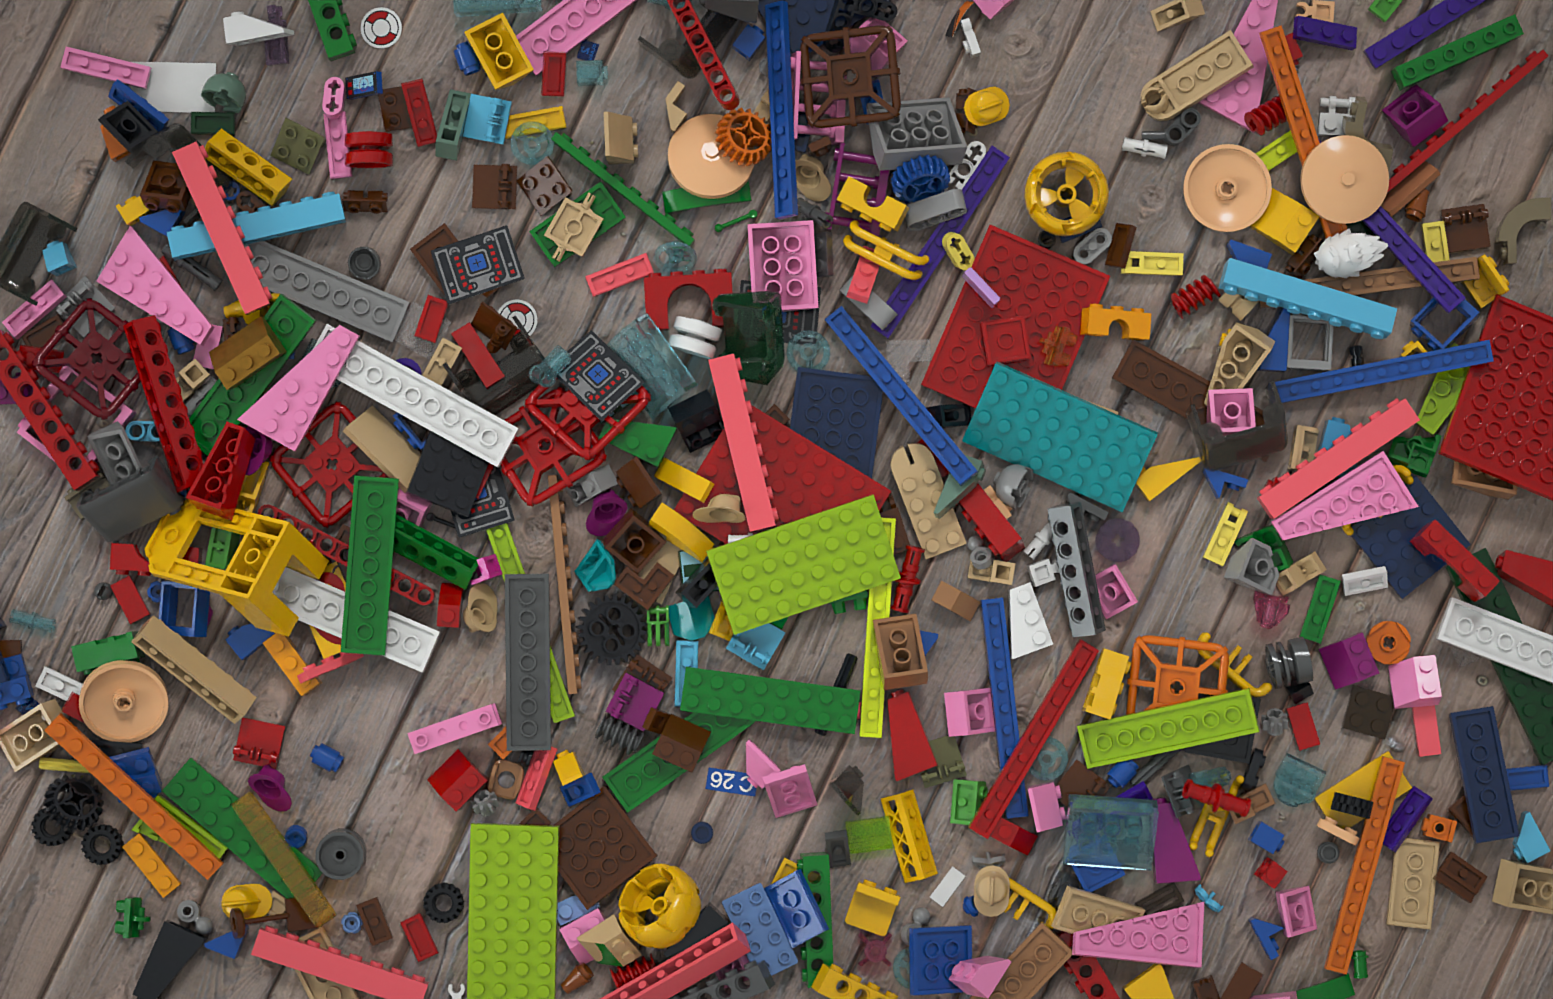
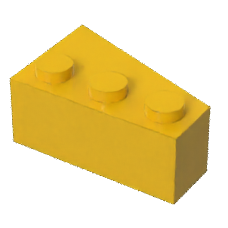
M1102 648L1082 711L1111 720V716H1114L1116 711L1117 696L1121 695L1123 690V676L1128 674L1131 662L1128 661L1129 656Z

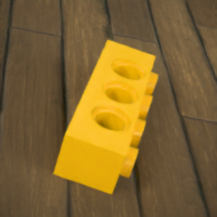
M222 128L208 140L205 146L209 156L205 159L271 206L287 192L292 181L291 177Z
M833 963L831 966L822 964L811 986L815 991L830 999H898L899 997L888 990L886 993L879 991L880 987L870 981L868 984L861 982L862 978L851 972L849 976L842 973L844 969ZM843 980V986L836 989L838 982ZM862 989L861 995L855 998V993Z

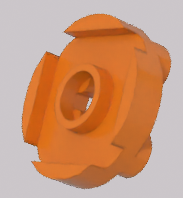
M1382 621L1375 624L1369 630L1366 642L1375 661L1382 664H1396L1408 655L1411 637L1403 625L1393 621ZM1385 637L1388 639L1393 638L1392 648L1383 646Z

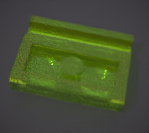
M889 816L845 821L850 854L893 848Z

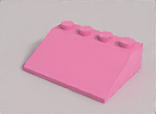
M813 220L747 224L753 314L819 308Z

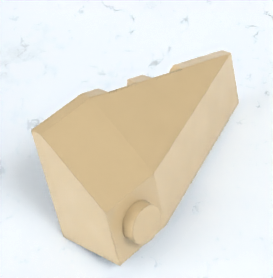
M1235 323L1223 340L1208 390L1243 389L1270 353L1275 341L1257 328ZM1208 392L1204 401V404L1206 406L1208 402Z

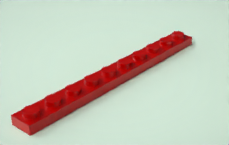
M1541 50L1539 53L1533 51L1525 58L1527 61L1522 67L1517 65L1508 73L1510 77L1505 82L1503 79H1500L1492 86L1494 89L1492 93L1481 95L1475 101L1477 105L1472 110L1467 107L1459 114L1461 118L1459 121L1448 123L1442 129L1445 133L1439 138L1434 135L1426 142L1428 146L1422 152L1418 149L1409 157L1411 161L1406 166L1401 163L1392 171L1395 175L1389 179L1388 192L1549 55L1544 50Z
M1082 639L1078 640L969 824V829L985 839L990 837L1098 654V649Z

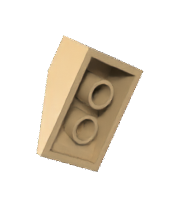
M604 112L605 156L608 165L635 163L634 158H638V144H634L633 136L638 135L637 123H633V119L630 116Z
M56 699L39 704L0 730V746L15 772L61 747L44 731L60 713L65 717Z
M1501 859L1492 902L1511 908L1553 914V869Z

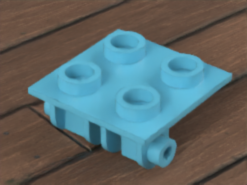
M471 94L463 137L504 145L512 101Z
M768 623L733 635L726 649L764 670L785 632Z

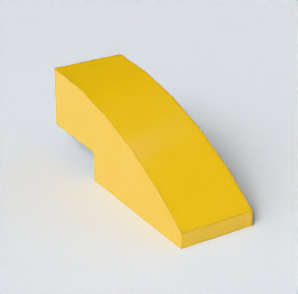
M265 461L254 474L245 475L236 509L255 513L269 462Z
M664 503L660 504L649 521L648 525L665 535L667 541L702 563L707 557L706 550L712 549L714 543L697 527Z

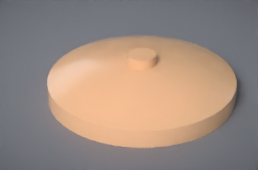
M704 114L687 120L675 131L669 143L668 165L673 178L685 191L697 197L717 199L732 195L747 183L754 169L753 163L750 166H746L745 163L738 166L737 160L730 163L731 157H723L725 151L718 150L720 143L715 142L718 136L715 134V131L723 115ZM734 124L731 125V128L741 127V125ZM754 146L748 147L747 150H755Z
M1349 135L1332 137L1314 147L1305 159L1300 177L1301 190L1308 206L1321 218L1338 224L1359 222L1371 216L1383 203L1389 187L1388 167L1382 154L1370 142Z
M1234 144L1217 145L1199 154L1189 166L1183 183L1184 200L1191 215L1203 226L1218 232H1235L1255 223L1265 212L1272 191L1270 174L1264 162L1251 150Z
M130 660L112 661L99 666L87 676L80 690L79 710L84 723L97 736L108 741L136 742L152 735L164 722L168 711V691L162 678L150 667Z

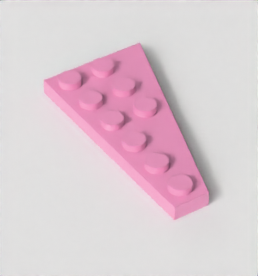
M130 225L96 282L152 316L155 315L160 321L204 346L215 327L181 288L160 259L155 256L134 227Z
M339 325L237 420L296 452L360 336Z
M1204 902L1074 932L1072 955L1201 968Z

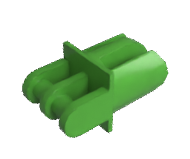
M656 605V607L650 608L647 611L648 647H652V625H656V646H661V624L665 626V646H670L669 605H666V607ZM650 614H656L657 621H650ZM660 614H666V621H660Z

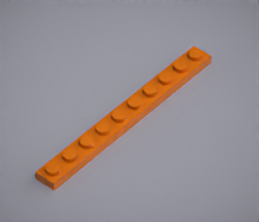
M1282 25L1260 32L1259 35L1303 167L1308 154L1320 142ZM1319 217L1325 238L1347 230L1346 224L1333 223Z
M61 713L44 730L203 877L208 880L223 865L224 862Z
M1385 756L1381 758L1370 801L1374 802L1370 819L1365 818L1324 966L1327 970L1347 975L1405 765L1403 761Z

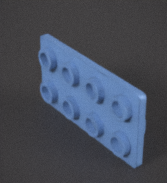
M761 883L751 886L721 902L730 922H733L746 934L751 952L746 954L749 962L756 960L758 963L764 960L771 976L798 963V959Z

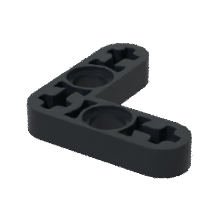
M835 0L825 32L832 31L833 29L836 31L843 30V27H849L850 29L854 13L883 21H891L897 15V7L890 0H871V8L863 11L861 6L865 0H851L846 5L842 0ZM877 6L884 9L889 7L891 11L886 12L885 14L881 10H878ZM838 16H845V23L840 27L836 26V18ZM837 39L838 43L833 44V46L829 43L830 40L823 41V44L830 52L836 53L843 49L844 39Z

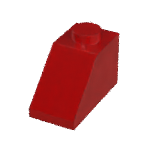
M441 583L437 626L461 628L463 588L453 583Z
M1002 817L990 837L1027 856L1038 837Z

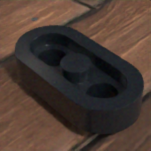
M1253 749L1250 764L1246 767L1243 776L1244 782L1241 784L1240 789L1249 792L1251 788H1256L1259 780L1256 774L1259 768H1263L1266 760L1263 750Z

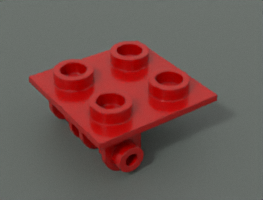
M242 717L237 744L233 749V760L258 766L270 765L273 769H276L285 726Z

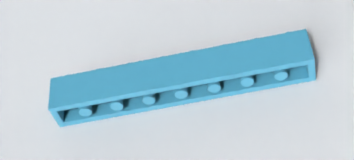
M327 192L322 194L321 198L314 199L313 196L302 198L299 203L292 204V201L280 203L279 207L272 209L270 206L258 208V212L249 213V211L238 212L233 221L236 227H241L245 238L242 239L244 245L345 223L346 218L340 194ZM203 221L194 222L193 226L184 228V225L171 228L172 231L167 232L171 255L175 261L216 252Z
M1229 258L1224 264L1219 289H1223L1227 294H1239L1245 296L1250 301L1259 300L1266 302V305L1270 307H1282L1293 314L1302 313L1308 315V318L1313 320L1322 319L1328 321L1330 325L1337 327L1345 326L1356 333L1365 332L1371 334V337L1375 339H1386L1392 333L1397 308L1232 258Z

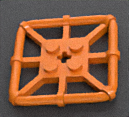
M1139 635L1135 638L1130 678H1127L1129 689L1126 715L1135 713L1138 686L1154 688L1153 703L1143 711L1199 699V693L1209 695L1228 693L1226 685L1229 654L1226 646L1223 647L1217 643L1186 640V637L1177 639L1153 635L1141 637ZM1148 644L1178 647L1177 663H1162ZM1185 648L1217 652L1199 667L1183 665ZM1141 649L1157 667L1155 681L1138 679ZM1220 658L1217 689L1200 687L1201 672ZM1176 681L1180 682V685L1183 686L1179 693H1175V689L1171 688V684H1175Z

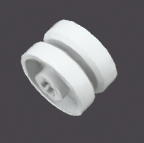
M676 316L673 327L677 331L684 333L685 336L672 334L668 346L691 355L713 359L717 349L714 345L705 342V340L712 342L720 341L723 330L701 320Z

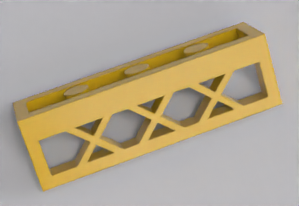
M914 790L881 798L904 882L922 880L938 874ZM891 800H895L897 806L896 813L891 810L889 803ZM897 822L902 824V834L899 831H897ZM903 843L909 847L908 855L903 851ZM910 864L915 868L917 876L911 877L908 868Z

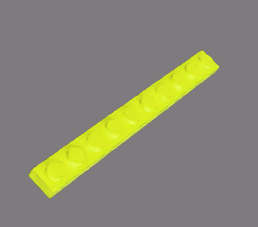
M881 517L894 555L896 518ZM892 582L871 588L868 592L860 737L882 738L885 690L880 673L873 620L890 617Z

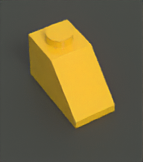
M567 749L556 755L557 759L553 763L563 786L585 775L574 751L569 753Z

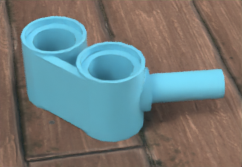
M132 421L126 426V434L131 440L138 442H160V439L154 435V430L156 429L154 421ZM138 425L141 426L142 434L139 437H134L132 433L133 428Z

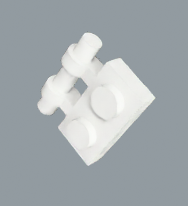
M1336 96L1320 98V106L1328 107V113H1319L1318 135H1344L1342 129L1343 116L1352 117L1349 114L1350 105L1352 102H1355L1356 97H1349L1348 99H1338ZM1336 107L1347 108V114L1335 113Z

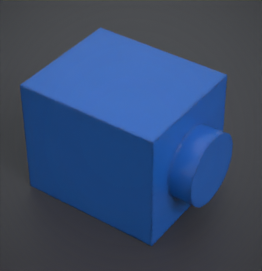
M747 24L732 44V49L750 61L765 42L764 31L756 25L751 27Z
M1258 821L1248 838L1249 841L1272 854L1275 851L1279 852L1285 842L1282 833L1261 821Z

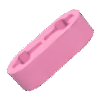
M338 77L329 78L324 86L322 107L324 114L329 119L339 118L344 110L346 90L343 81ZM337 84L339 88L336 89V95H333L331 88ZM332 101H335L336 105L334 112H330L329 109L332 107Z

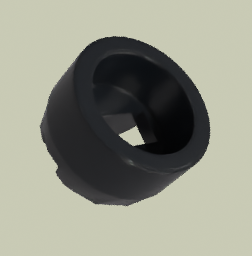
M1045 230L1039 234L1038 243L1040 246L1050 249L1055 245L1056 237L1054 234L1048 233ZM1051 238H1052V240H1053V241H1050V242L1045 243V244L1042 243V242H1045V241H1047V240H1050Z

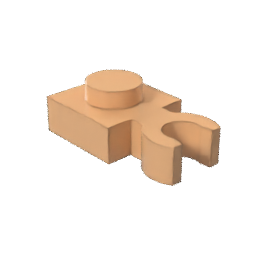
M1313 0L1312 6L1305 2H1298L1296 7H1302L1305 12L1304 14H1296V16L1333 22L1335 2Z
M991 485L985 488L984 491L1004 517L1008 519L1012 516L1010 513L1012 508L1005 505L997 497Z

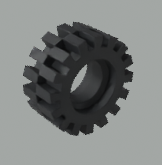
M1335 792L1331 809L1370 819L1374 802Z
M46 808L38 811L39 813L33 817L35 819L32 821L33 829L31 830L35 834L34 838L40 841L39 843L46 844V846H57L70 838L69 836L72 834L71 828L68 827L66 831H63V825H61V829L57 834H49L45 830V822L51 814H45Z
M103 824L87 830L88 832L84 834V839L81 841V845H83L81 850L85 853L84 857L90 860L89 862L96 863V865H105L118 859L119 854L123 851L122 845H124V841L121 840L122 835L117 832L116 828ZM99 836H105L110 841L111 846L106 853H99L94 847V842Z
M445 882L431 887L423 899V908L426 911V915L432 921H437V923H448L456 919L462 912L464 905L463 894L460 893V889L456 888L453 884ZM441 894L448 895L452 900V906L448 911H440L435 905L436 898Z

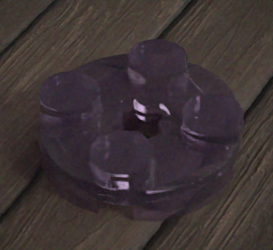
M1115 518L1106 521L1099 528L1095 537V544L1098 552L1107 560L1123 562L1136 554L1140 544V537L1137 529L1131 522ZM1115 534H1119V537L1124 539V542L1120 543V547H1117L1116 543L1111 541V539L1115 538Z

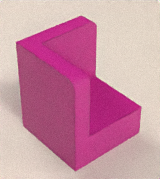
M496 554L477 559L479 566L477 569L478 578L471 580L470 583L474 585L503 575Z

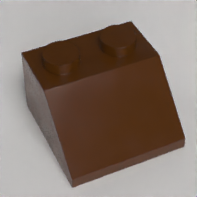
M637 456L616 471L618 475L616 481L621 489L626 487L630 493L627 498L633 507L638 505L642 509L662 495Z
M630 508L602 541L605 549L635 573L639 574L663 547L666 540L654 528L648 525L649 522Z
M671 714L652 755L689 772H693L711 732Z

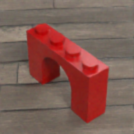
M715 269L714 273L705 274V270L692 271V275H683L682 271L670 272V276H661V273H649L648 277H644L647 332L669 330L668 303L670 297L677 289L684 286H696L707 293L711 300L712 326H735L732 274L727 272V269Z
M1437 520L1424 525L1409 541L1424 556L1433 554L1445 561L1461 578L1462 582L1458 588L1472 602L1486 597L1500 582Z

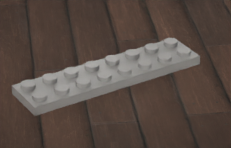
M265 241L245 245V247H250L254 258L251 259L254 267L258 266L263 275L260 281L263 287L268 286L270 292L284 294L294 302L394 343L410 302Z

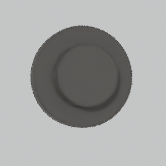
M1327 841L1318 847L1317 855L1322 862L1331 864L1339 858L1340 851L1335 843Z

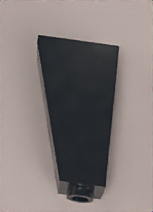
M170 920L164 921L132 995L137 996V999H158L204 945L208 937Z

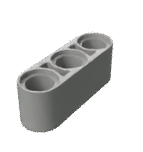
M952 189L908 204L907 206L910 209L905 216V221L909 231H919L966 214L967 208L963 191L961 189Z
M853 276L839 289L845 296H847ZM871 291L867 304L848 298L881 330H884L898 315L873 291Z

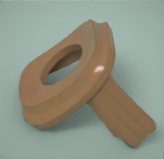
M507 760L496 761L490 773L487 791L490 793L495 792L497 797L510 800L515 799L519 794L524 779L523 766ZM504 771L511 772L515 777L514 785L510 788L501 787L498 783L500 773Z

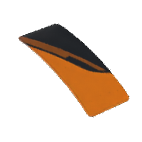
M966 1L959 8L945 36H954L961 18L974 2Z

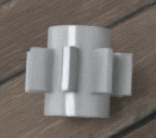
M1270 709L1267 711V715L1261 716L1263 731L1267 730V733L1272 736L1281 735L1283 729H1288L1287 713L1283 714V711L1280 709Z
M485 789L478 791L474 795L471 803L476 815L481 813L483 817H487L495 813L496 807L500 806L495 792L490 793Z

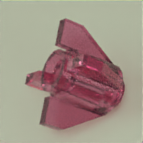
M1255 591L1253 599L1257 615L1256 621L1260 623L1261 627L1272 629L1273 626H1277L1286 617L1290 609V605L1287 604L1288 596L1277 597Z
M862 932L858 934L865 943V956L858 962L860 966H863L868 961H883L887 966L892 964L885 957L887 954L885 944L892 937L890 932L881 940L878 938L869 940ZM878 947L880 951L879 954H872V948Z

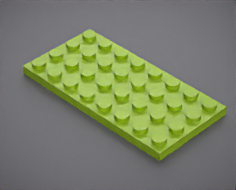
M873 494L706 550L734 635L901 579Z
M471 823L467 999H556L559 826Z

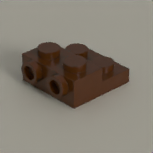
M153 160L140 197L144 206L150 210H157L159 207L166 208L171 213H177L179 210H186L191 194L177 163Z

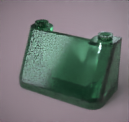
M759 291L718 295L713 300L712 309L716 316H723L725 350L718 357L734 354L735 358L740 357L743 369L739 371L740 379H745L746 382L768 385L781 370L785 359L780 293Z

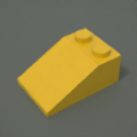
M1272 188L1271 198L1265 212L1249 227L1293 255L1320 216L1301 203Z

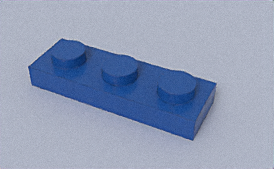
M117 79L112 84L108 97L118 105L129 101L158 131V136L163 134L169 119L161 111H158L149 104L146 99L131 90L128 85Z

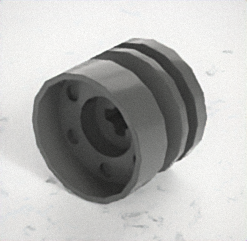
M1304 637L1289 639L1287 643L1288 650L1284 649L1281 642H1276V651L1272 643L1265 645L1266 669L1275 689L1282 688V679L1286 687L1291 686L1292 675L1297 684L1313 681L1312 662Z

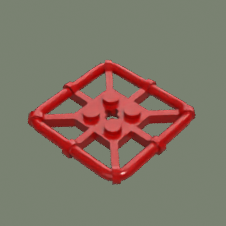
M553 373L530 393L525 400V407L550 430V434L553 437H558L578 456L585 460H591V457L596 456L618 434H622L625 431L624 428L651 401V394L642 385L636 390L639 393L638 395H631L622 403L637 404L619 422L608 415L604 421L612 428L592 448L591 429L600 420L570 390L557 399H538L558 379ZM561 407L569 415L559 424H555L538 408ZM574 420L585 428L584 448L564 432Z
M558 387L538 399H557L567 391L562 387ZM521 406L519 411L506 418L505 421L513 425L525 418L531 427L529 431L519 437H515L512 444L520 446L524 455L511 463L504 457L500 465L502 473L509 478L520 498L527 503V506L533 507L567 486L568 488L573 486L572 483L605 462L607 455L603 449L596 456L591 457L594 460L567 476L560 462L572 455H578L558 437H553L550 434V430L542 423L535 425L529 415L531 414L527 407ZM560 407L551 408L549 418L555 424H557L556 420ZM576 421L568 426L564 432L570 436L579 429H582L585 434V428ZM591 429V445L594 446L599 439ZM543 442L547 444L551 442L548 450H540L543 447ZM528 461L535 470L529 493L515 473L517 468ZM555 466L562 480L536 495L541 475Z
M337 401L335 404L326 407L315 417L305 435L316 450L305 459L281 457L289 450L288 447L281 444L269 458L276 473L293 492L292 496L295 499L298 498L312 517L326 528L337 523L352 511L351 499L331 516L332 498L336 490L345 484L353 494L354 485L349 480L359 471L383 472L378 466L360 464L352 454L359 447L353 443L347 448L339 438L341 414L349 423L353 422L356 417L342 402ZM334 413L332 436L320 445L310 432ZM330 459L338 461L336 463V470L332 468L328 470L327 466ZM281 463L305 465L313 477L299 487ZM384 472L382 475L379 476L382 478H389ZM317 481L326 491L324 516L304 493Z

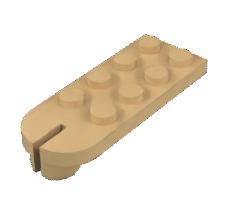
M1230 30L1150 80L1142 89L1141 104L1147 114L1154 120H1171L1248 72L1254 66Z
M906 443L914 463L910 464L904 446L901 445L892 455L890 467L921 548L925 549L924 557L929 559L967 543L953 508L940 519L936 518L933 513L944 483L931 451L919 443Z

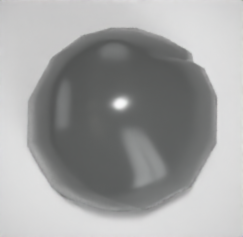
M370 247L355 248L350 253L347 262L349 271L358 279H372L379 273L381 267L379 254Z

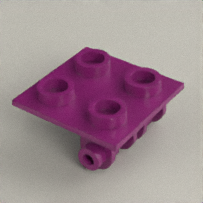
M625 673L605 712L644 732L645 728L642 726L651 707H658L664 692Z

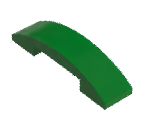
M749 180L740 190L732 195L717 199L697 197L688 193L683 188L662 192L665 214L701 207L752 201Z
M1349 973L1296 990L1297 999H1346L1355 995Z

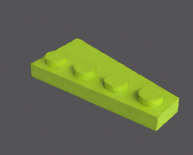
M1454 342L1451 347H1455V346H1459V345H1457V344ZM1469 367L1438 372L1418 415L1420 421L1415 424L1434 436L1454 410Z
M160 794L156 796L155 800L219 859L222 858L228 850L227 846ZM141 819L132 829L134 832L144 834L155 841L167 844Z

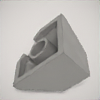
M1251 538L1231 557L1224 578L1252 590L1272 595L1279 578V572L1277 567H1274L1271 556L1273 553L1271 547Z

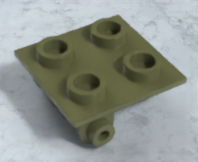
M285 118L270 156L310 175L320 148H323L326 140L324 136Z
M947 735L929 741L938 765L920 772L925 788L967 776L955 736L949 737Z

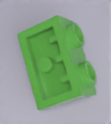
M954 779L950 823L963 825L971 823L988 794L985 781Z

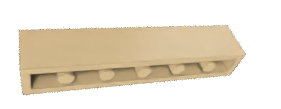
M154 615L143 624L131 641L234 724L245 716L257 698L250 690L240 685L231 675L225 673L215 662L201 654L196 647L191 646L181 635L175 633Z

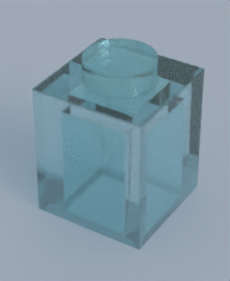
M603 60L576 61L578 86L604 85V79H608V66H604Z

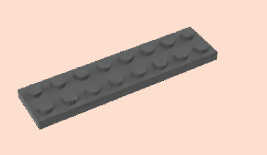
M505 574L507 751L551 750L549 574Z

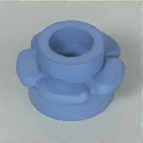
M349 912L341 920L342 928L347 933H358L363 925L361 917L356 912Z

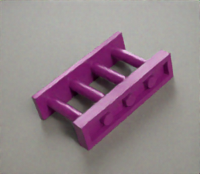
M840 143V148H835L833 161L838 162L830 213L825 212L833 217V222L828 219L826 220L831 223L827 231L831 232L832 224L849 227L851 221L857 220L860 228L866 229L868 232L879 237V222L873 219L870 223L865 220L834 216L835 203H840L836 200L839 196L837 194L839 181L846 182L848 176L867 186H873V189H877L876 198L867 199L868 206L878 207L882 205L885 200L889 170H881L880 176H875V178L840 173L842 160L877 165L874 156L844 151L845 143Z

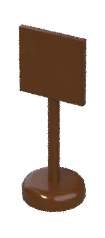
M317 894L284 899L286 913L244 919L240 908H232L230 911V923L234 938H242L245 935V925L280 919L287 920L288 932L320 927Z

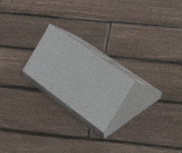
M118 421L87 436L110 485L136 473L138 468H142L123 426Z

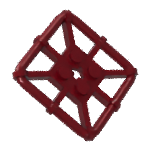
M86 298V301L79 304L61 326L58 325L56 327L55 333L32 361L33 368H36L40 375L63 391L65 397L72 398L91 414L101 418V420H107L108 417L113 415L132 392H136L141 382L138 372L130 380L117 371L124 361L134 360L132 353H124L114 345L118 338L125 333L123 326L129 322L127 320L123 321L101 303L92 300V298ZM93 309L118 327L109 340L96 331ZM87 310L89 334L80 342L70 335L68 330ZM62 338L76 348L68 358L44 359ZM100 355L102 363H92L93 358L91 356ZM69 366L79 375L71 385H68L48 370L47 367ZM111 377H114L125 387L107 408L103 386ZM84 379L97 388L99 408L75 390Z

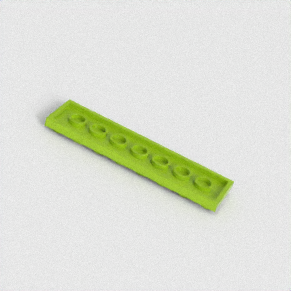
M1250 688L1077 726L1087 769L1260 731Z

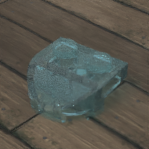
M1286 753L1275 773L1274 789L1277 798L1285 805L1291 807L1311 803L1326 776V771Z

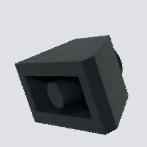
M966 404L926 407L943 429L969 426L971 421L970 406Z

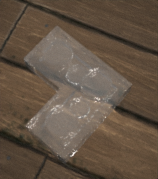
M930 339L886 341L887 361L906 384H910L909 362H931Z

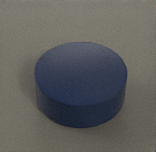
M703 821L696 823L691 830L693 840L699 844L709 842L713 837L712 826Z

